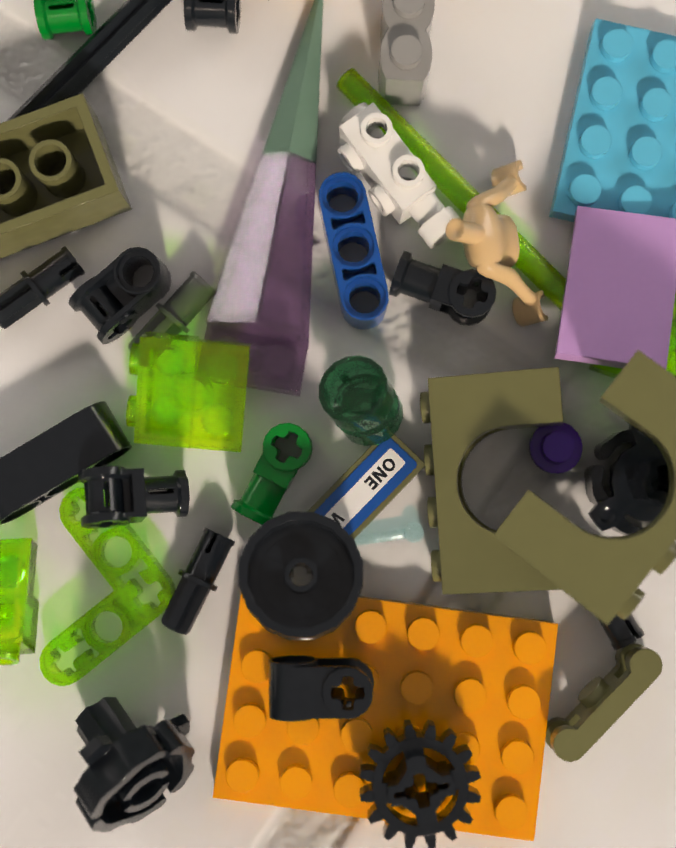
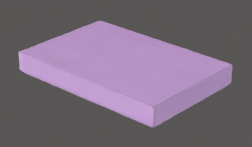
M577 206L554 359L623 369L636 351L639 350L667 369L676 293V218Z

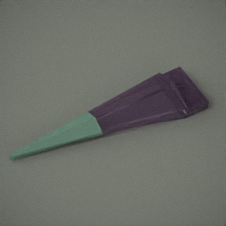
M314 0L206 319L207 327L197 370V376L200 380L294 396L301 395L310 337L323 0Z

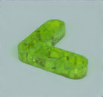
M84 487L68 492L62 499L59 508L60 519L114 591L51 640L42 650L39 659L40 670L50 683L58 686H67L77 682L165 612L175 592V584L172 578L130 524L108 529L101 533L94 542L91 541L89 535L99 531L97 528L81 527V521H77L75 517L80 511V507L77 504L78 500L81 499L85 502ZM115 536L125 538L132 548L130 560L122 567L111 565L104 553L107 542ZM142 560L148 568L138 572V574L147 584L159 582L162 590L157 594L161 602L158 607L152 601L146 604L140 602L138 597L142 594L143 588L135 578L129 579L126 584L121 579L122 575L135 570ZM102 612H113L122 621L123 629L121 635L115 641L103 640L95 630L96 619ZM79 629H81L83 637L77 634ZM84 640L89 646L99 652V655L95 657L92 648L78 656L73 661L76 672L70 667L61 671L56 665V662L61 658L58 648L66 652L75 648Z

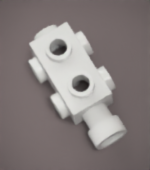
M363 102L353 107L343 117L342 125L339 126L340 148L337 149L341 161L351 174L361 173L371 187L368 190L369 197L382 215L387 216L391 213L399 225L412 216L420 226L417 232L430 249L437 247L448 239L446 235L448 222L455 218H461L451 206L445 207L436 196L435 190L437 185L425 171L421 159L413 155L394 130L390 118L381 113L374 102L370 105ZM378 126L382 127L386 131V134H384ZM410 167L413 168V169L417 172V175H418L417 177H416V175L413 173V171L410 169Z

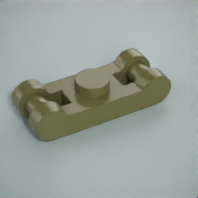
M636 642L616 650V665L603 679L600 676L596 677L581 690L578 695L580 703L565 719L555 717L547 721L545 742L560 759L573 762L583 757L658 678L663 666L658 653Z

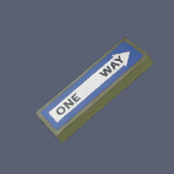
M388 428L307 512H315L337 521L355 540L425 467L424 462Z

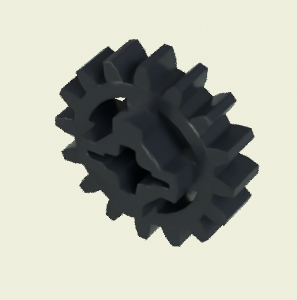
M410 719L404 720V734L397 737L387 727L383 730L386 745L382 748L370 743L368 746V754L375 763L360 765V777L372 782L359 788L360 800L362 802H375L367 811L368 820L371 824L382 819L385 820L383 834L387 840L393 838L400 831L404 835L406 848L413 847L417 836H424L428 847L435 848V834L443 831L453 841L457 838L453 823L457 819L466 824H471L473 821L470 811L465 805L466 802H480L481 795L478 789L469 785V783L480 779L481 775L476 765H463L473 754L467 744L460 745L455 749L453 748L457 736L452 729L448 728L440 737L436 736L434 722L427 719L422 732H415ZM423 747L438 751L451 763L447 764L446 760L435 762L424 754ZM403 752L404 757L394 771L385 772L391 760ZM424 773L426 779L425 791L415 792L413 775ZM453 795L447 806L436 814L444 798ZM402 805L415 814L416 818L402 815L393 807Z

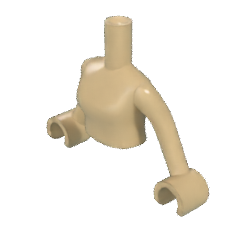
M517 160L492 171L491 182L493 188L469 200L463 220L458 218L450 220L446 226V235L452 241L463 243L465 257L469 265L476 268L479 274L506 285L518 296L513 300L512 311L516 322L524 327L548 320V315L543 313L540 305V299L545 297L543 290L533 292L518 272L511 268L519 258L520 245L517 228L511 217L497 214L493 206L500 204L507 197L527 190L518 171L523 169V164L521 160Z

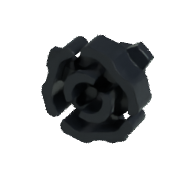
M630 424L628 430L613 433L594 448V456L598 460L608 459L621 444L631 443V447L622 452L610 466L609 483L611 495L608 496L602 485L603 465H592L584 471L586 494L589 501L594 504L588 513L592 521L601 531L611 528L623 535H628L642 529L628 523L624 518L626 514L640 521L652 522L662 510L669 490V472L662 453L647 436ZM658 478V483L661 484L658 485L657 490H653L651 482Z
M104 697L94 705L86 707L75 720L78 724L77 732L85 743V746L79 753L89 765L74 787V792L78 797L75 803L92 831L105 833L119 826L135 823L143 819L166 802V798L163 795L166 788L170 793L178 791L183 787L194 770L192 757L195 751L185 737L189 733L190 722L184 714L174 717L169 721L162 720L154 727L142 725L136 728L116 697Z

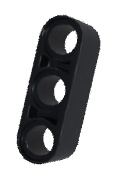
M105 401L95 403L80 410L0 458V525L19 518L78 483L79 471L106 466L132 448Z

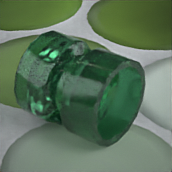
M360 355L344 357L334 362L324 372L319 384V400L324 411L349 440L362 446L379 445L389 440L398 431L403 419V404L384 370L373 359Z

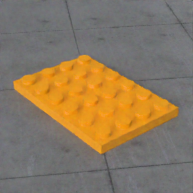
M241 593L213 798L368 819L367 811L375 802H362L359 788L372 783L361 778L359 771L361 764L375 763L368 754V746L372 743L383 748L386 745L383 730L387 727L398 737L404 734V720L410 719L415 732H422L424 724L428 719L434 722L436 736L440 737L448 728L455 732L457 737L453 746L454 749L460 745H468L473 755L463 765H476L481 775L480 779L469 783V785L478 789L481 795L480 802H466L465 805L470 811L473 821L471 824H466L457 819L453 823L455 831L534 841L558 624L553 621L359 596L351 615L334 632L313 641H289L268 632L251 615ZM291 655L312 656L316 658L351 657L359 659L368 665L373 674L372 703L365 713L352 719H311L292 722L271 719L269 717L268 660L274 657ZM350 676L343 677L341 686H339L344 689L346 698H354L357 688H360L354 686L353 677ZM423 747L424 754L435 762L446 760L447 764L451 763L438 751ZM403 752L391 760L385 772L394 771L404 757ZM424 773L413 775L415 792L425 791L426 779ZM453 795L444 798L436 814L447 806ZM402 805L393 807L402 815L416 818L415 814Z

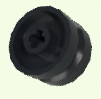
M288 512L266 521L249 537L239 560L238 586L247 609L268 632L289 641H313L334 632L351 615L363 588V560L354 538L337 521L315 512ZM306 567L307 574L312 573L311 581L305 586L295 585L291 581V578L294 577V568Z

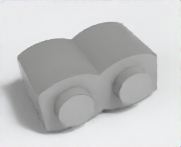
M383 0L378 90L383 104L419 106L425 96L432 62V44L429 36L435 0Z

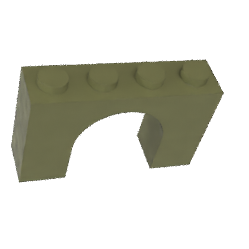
M639 350L636 351L607 388L599 402L647 436L662 453L669 472V490L665 504L659 514L647 526L634 533L618 537L600 536L580 528L534 492L528 490L493 534L496 539L606 625L611 622L615 615L624 621L643 599L645 593L638 587L652 569L661 575L676 558V376Z
M559 367L428 378L429 392H421L420 409L423 424L431 423L432 444L424 445V466L426 475H434L436 497H428L427 500L430 529L438 528L439 550L431 551L433 581L442 582L443 595L561 590L493 536L496 530L482 523L473 514L465 500L462 488V474L465 462L474 447L484 438L496 432L509 429L563 425Z

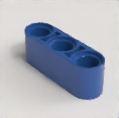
M337 172L328 176L322 182L319 189L320 216L343 317L352 327L367 330L376 327L384 319L389 301L388 288L364 185L353 174ZM345 194L355 200L356 205L346 212L336 211L329 206V201L337 195ZM358 243L366 249L368 254L359 262H348L340 256L339 252L346 244ZM359 292H369L377 298L379 306L370 313H360L352 308L350 300Z

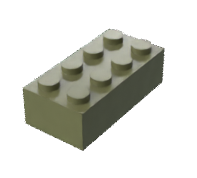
M83 93L0 123V259L132 210L99 119Z

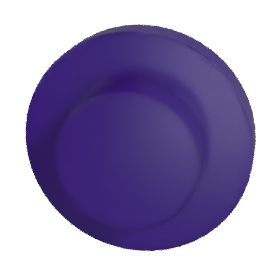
M563 422L561 426L538 427L530 438L529 453L531 459L538 468L547 473L559 474L567 472L577 465L582 456L583 445L581 437L567 423Z

